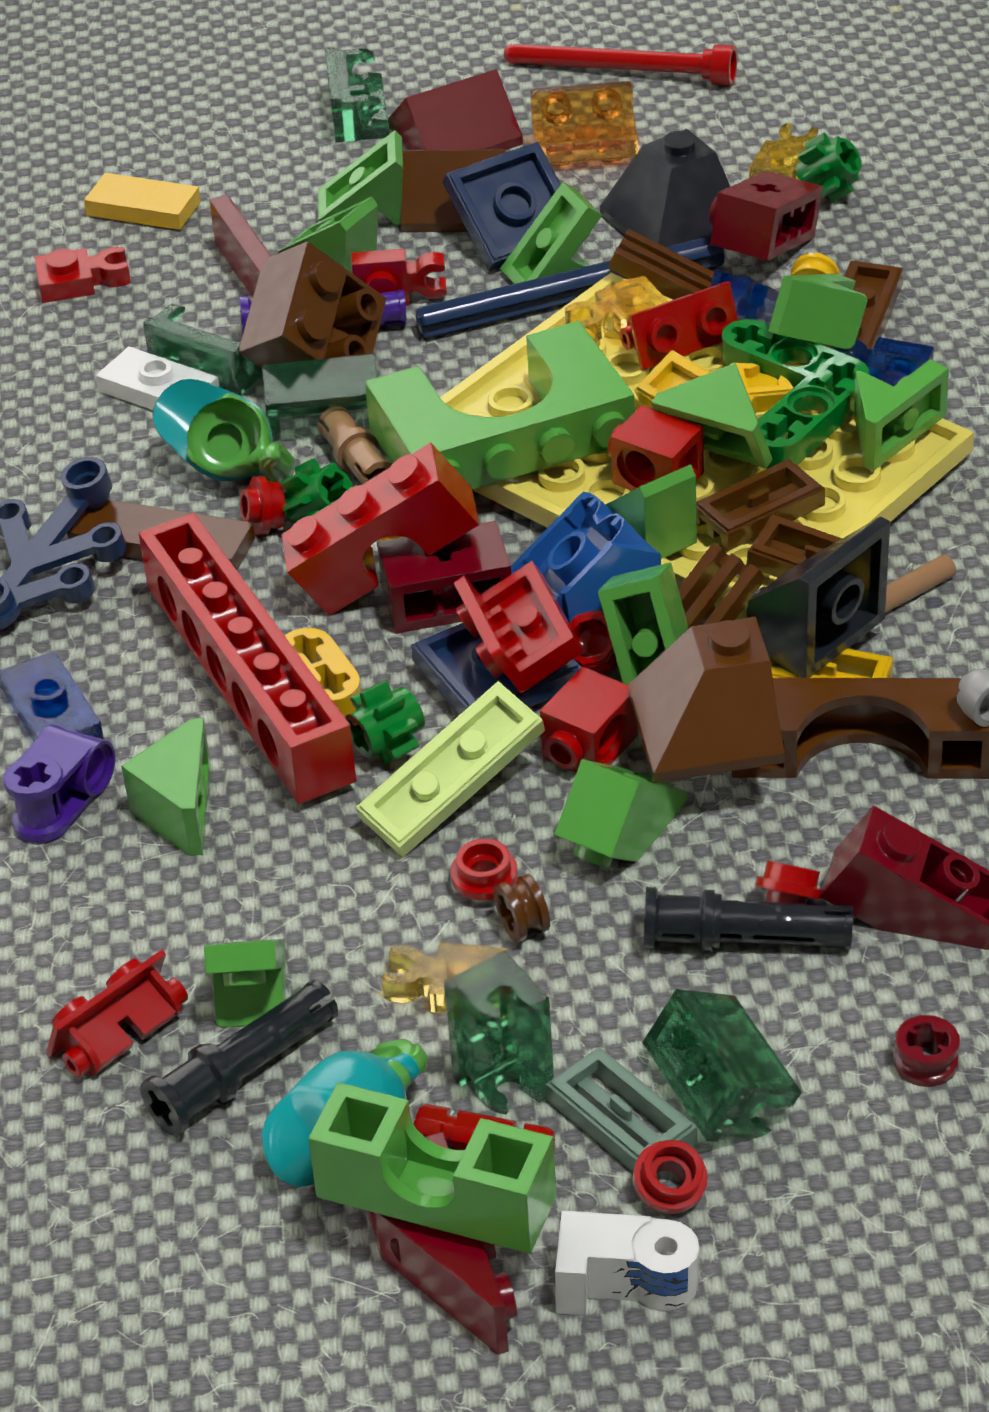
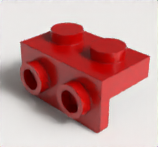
M533 561L481 595L465 576L454 582L464 602L456 608L457 614L470 634L476 640L480 637L483 640L481 644L475 647L479 657L495 679L505 673L520 693H523L585 652L546 579Z

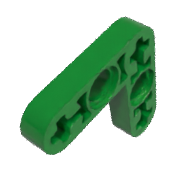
M742 319L728 324L722 331V361L726 366L731 365V363H753L760 366L761 373L768 374L777 379L781 375L792 384L793 389L760 417L758 421L772 456V461L766 469L787 459L798 465L854 414L855 373L862 371L869 374V368L864 362L821 344L768 331L770 325L762 321ZM787 363H802V364H806V365H802V366H787V365H783V364H787ZM806 410H815L823 413L817 415H805L798 412Z

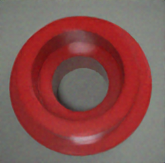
M254 476L250 481L249 489H242L240 494L242 521L253 522L255 535H267L270 529H277L283 526L285 511H283L282 507L285 505V497L280 482H268L264 476Z
M485 838L472 840L459 849L450 870L451 881L455 890L473 900L494 899L493 890L495 885L506 882L510 887H514L518 877L516 860L509 853L506 846L499 841Z
M767 860L764 876H756L755 886L768 889L765 902L807 904L808 897L822 899L819 897L822 889L817 888L820 871Z
M664 1140L649 1145L640 1153L633 1169V1184L640 1199L652 1209L667 1214L682 1213L693 1208L702 1198L708 1181L707 1169L700 1155L693 1147L678 1140ZM662 1171L672 1172L680 1179L681 1186L678 1188L667 1187L658 1181L656 1174Z

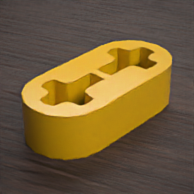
M301 628L286 634L285 637L321 686L331 689L324 690L343 716L346 717L347 714L355 711L356 708L353 706L350 698L361 692L360 677L332 637L325 631L316 628Z

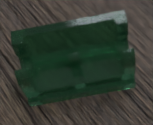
M325 47L335 143L387 137L390 134L382 73L367 72L365 74H357L352 70L353 66L359 62L370 63L375 61V53L365 48L335 51V47Z
M170 304L154 318L149 317L143 322L148 353L217 376L220 388L242 396L266 373L265 370L238 353L241 340L236 342L186 324L175 322L185 312V307Z
M367 354L263 365L265 408L272 434H281L280 417L323 413L333 406H341L347 410L367 409L365 381L378 377L376 355Z
M505 950L444 981L453 1079L460 1087L467 1084L489 1109L500 1114H507L509 1112L508 1100L505 1094L497 1090L501 1084L506 1082L520 1084L524 1089V1093L538 1103L546 1100V1084L554 1079L549 997Z
M675 989L642 1042L706 1141L718 1142L721 1137L747 1139L762 1137L768 1134L771 1129L763 1118L758 1116L751 1118L753 1114L759 1109L768 1106L774 1109L793 1107L802 1094L801 1089L735 995Z

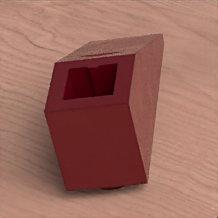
M873 805L834 850L819 897L833 905H852V915L877 930L989 950V870Z
M443 1132L425 1137L439 1146L448 1148ZM366 1210L380 1256L383 1260L497 1355L509 1352L506 1320L517 1317V1306L507 1273L503 1272L494 1275L489 1260L496 1258L495 1244Z

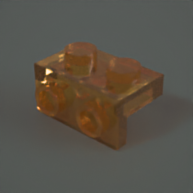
M630 81L534 88L530 91L533 142H539L551 166L564 167L576 162L589 161L615 163L623 159L634 158L639 151L633 110V88Z

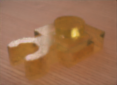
M785 123L779 129V141L766 140L749 167V178L764 171H769L798 179L796 174V166L800 161L798 154L806 150L804 143L818 136V129L811 127L808 134L793 136L792 124Z
M645 276L625 279L616 285L595 291V302L580 301L565 307V324L580 321L592 339L597 342L603 338L605 332L614 330L619 335L620 329L627 326L628 315L669 301Z
M439 942L436 957L424 956L421 951L411 946L400 945L390 947L388 953L390 972L405 974H383L382 987L384 999L396 1003L413 1001L420 996H427L429 1012L498 1017L509 967L507 948Z

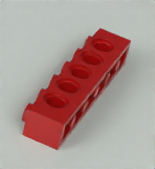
M191 513L138 532L149 591L297 804L299 805L357 782L350 724L196 514Z

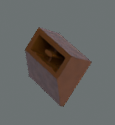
M307 241L263 260L238 353L281 381L353 394L363 392L387 298Z

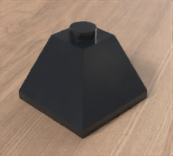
M688 129L673 131L666 134L663 138L642 145L600 205V213L623 236L630 229L667 247L711 236L713 228L709 222L711 205L718 192L731 186L717 153Z
M881 516L789 569L767 587L758 589L751 599L748 600L746 617H756L769 659L772 663L799 678H810L885 619L890 538L889 520Z

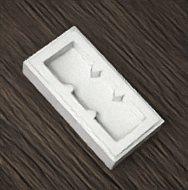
M129 346L96 375L99 392L151 410L154 409V405L161 393L179 380L197 379L219 387L217 376Z

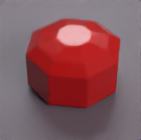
M594 610L575 615L570 625L585 652L574 658V660L581 667L583 666L600 674L614 671L618 664L604 613L600 610Z

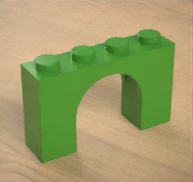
M580 321L526 335L529 383L542 401L516 414L501 417H479L459 412L443 402L419 366L365 381L369 428L391 463L393 464L404 455L413 454L431 442L472 487V490L608 450L609 439L614 429L619 424H624L635 412V395Z

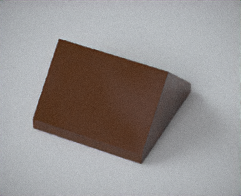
M506 149L402 150L401 232H468L442 183L445 174L506 153Z

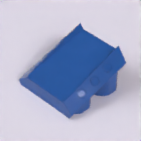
M582 492L511 565V570L513 574L533 561L546 579L568 622L571 623L575 615L594 610L603 612L598 590L612 576L661 565V554L648 544L618 513H613L597 496L588 492Z

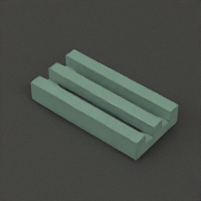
M600 1047L546 1084L547 1101L632 1173L640 1153L655 1142L678 1140L687 1143L691 1147L698 1143L696 1125ZM593 1073L664 1133L659 1136L632 1113V1108L616 1094H608L588 1076Z

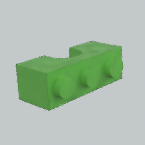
M337 1082L308 1138L316 1197L529 1254L532 1253L557 1196L553 1136L480 1118L465 1150L448 1149L431 1142L416 1129L410 1117L409 1100Z

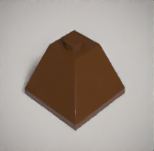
M756 617L691 626L629 683V696L654 783L785 763V752L771 663Z

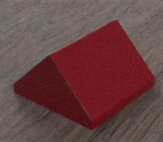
M497 69L406 97L388 117L389 128L402 136V142L410 150H507L523 145L521 130Z

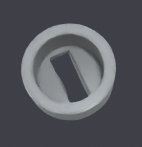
M973 669L964 675L959 682L958 687L960 691L957 693V704L963 713L976 724L982 727H989V669Z

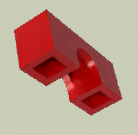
M430 442L413 454L400 457L390 468L364 484L348 489L338 500L312 516L301 518L288 531L284 532L282 540L286 571L330 616L379 586L373 548L371 547L374 542L389 536L407 537L415 541L428 555H431L479 526L472 487Z

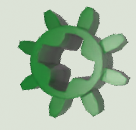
M824 132L804 143L806 150L798 154L800 161L796 166L798 180L823 186L821 198L828 194L832 202L854 191L852 184L860 180L858 173L861 171L862 162L858 150L848 139L837 136L830 140Z
M313 458L296 466L295 475L281 482L285 489V505L282 508L288 518L296 523L301 518L312 516L335 502L353 485L348 476L337 468L335 462L320 468L316 459Z
M384 680L350 698L356 710L347 714L345 718L350 724L352 743L364 757L369 758L379 753L382 763L386 764L419 748L420 745L413 734L424 729L425 718L420 704L407 688L399 687L391 691L388 682Z

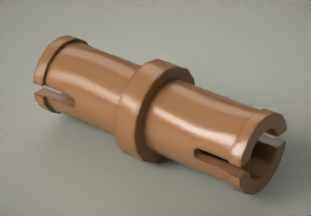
M333 406L321 414L320 419L325 424L317 423L318 432L333 447V455L336 462L343 470L353 473L361 485L391 467V462L386 460L379 451L380 446L376 437L369 429L359 427L346 408Z

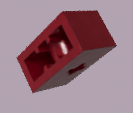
M764 171L718 192L709 213V222L713 226L710 244L769 261L815 237L823 186Z
M496 521L480 523L476 528L431 555H428L415 541L407 537L377 542L381 588L395 634L462 622L456 608L464 602L454 585V582L462 576H465L481 595L512 574L511 564Z

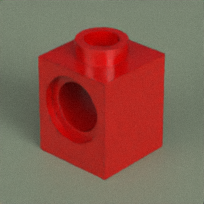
M641 405L624 424H619L614 429L609 439L608 454L612 458L613 484L634 490L690 464L697 481L704 474L703 426Z
M583 666L540 710V718L543 720L545 731L541 734L542 758L553 762L563 769H569L576 773L582 759L611 765L638 736V725L629 696V685Z

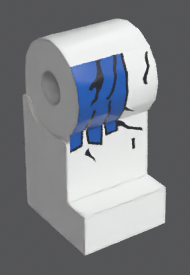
M562 1211L555 1269L556 1314L586 1315L588 1298L639 1301L648 1308L659 1311L677 1310L687 1305L695 1297L698 1288L700 1248L697 1236L691 1228L683 1223L669 1219L651 1218V1216Z

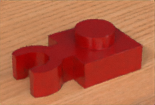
M124 247L107 248L93 256H88L86 248L76 250L58 249L46 255L34 256L42 303L95 295L94 286L97 285L122 287L131 283Z
M405 248L351 252L352 273L379 293L404 290L406 306H410V292H419L428 298H440L447 295L446 277L431 278L427 276L432 272L445 271L443 253L428 252L418 257L416 261H406Z

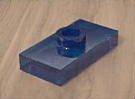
M55 650L0 670V688L34 742L39 733L49 725H56L104 739L100 720Z

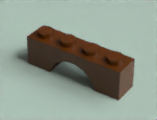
M773 678L785 752V763L732 771V778H797L805 764L815 755L826 749L849 743H872L883 745L905 754L921 768L927 779H989V727H982L976 724L963 713L957 704V693L960 691L958 686L961 678Z

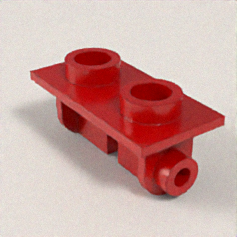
M729 281L628 315L627 326L620 329L619 336L626 350L634 348L637 351L641 370L658 365L671 350L685 356L722 343L723 329L728 324L738 321L731 284Z
M163 949L143 963L138 958H134L123 964L107 980V988L89 1001L84 996H80L66 1004L52 1019L51 1024L53 1028L46 1050L47 1057L51 1059L65 1049L67 1052L62 1056L64 1064L75 1077L80 1078L85 1073L94 1076L132 1048L134 1042L120 1027L122 1023L126 1021L139 1037L144 1040L171 1019L181 1014V1004L188 1000V993L182 983L176 978L172 977L165 981L160 975L166 957Z

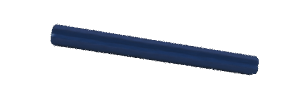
M711 236L666 247L707 269L720 267L724 264V248L711 245ZM605 261L422 306L416 310V324L422 337L428 339L566 305L610 273L631 282L634 281L610 270L608 267L610 261Z

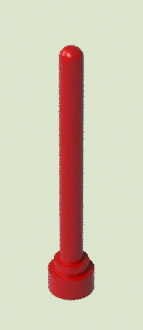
M509 44L503 52L505 60L511 64L701 74L702 79H709L712 85L733 86L736 79L738 61L735 45L715 44L712 49H704L703 54Z

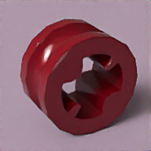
M919 1015L903 1022L896 1031L894 1066L898 1074L907 1082L923 1087L942 1085L952 1079L958 1070L960 1036L956 1028L947 1020L933 1015ZM921 1047H930L933 1055H924Z

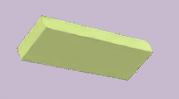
M498 681L358 804L356 810L359 818L403 858L545 731L543 720Z

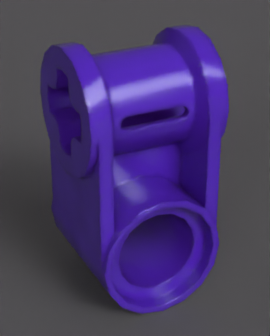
M49 725L44 728L37 736L35 742L4 773L5 790L9 796L14 798L16 811L12 816V824L18 838L26 842L43 843L57 839L67 832L77 816L109 784L116 762L113 744L107 740L56 725Z

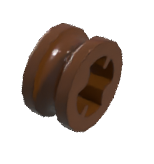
M530 874L517 877L514 887H510L506 882L494 886L493 894L496 910L505 931L514 942L525 940L527 931L530 929L537 933H543L550 929L548 906L539 885Z

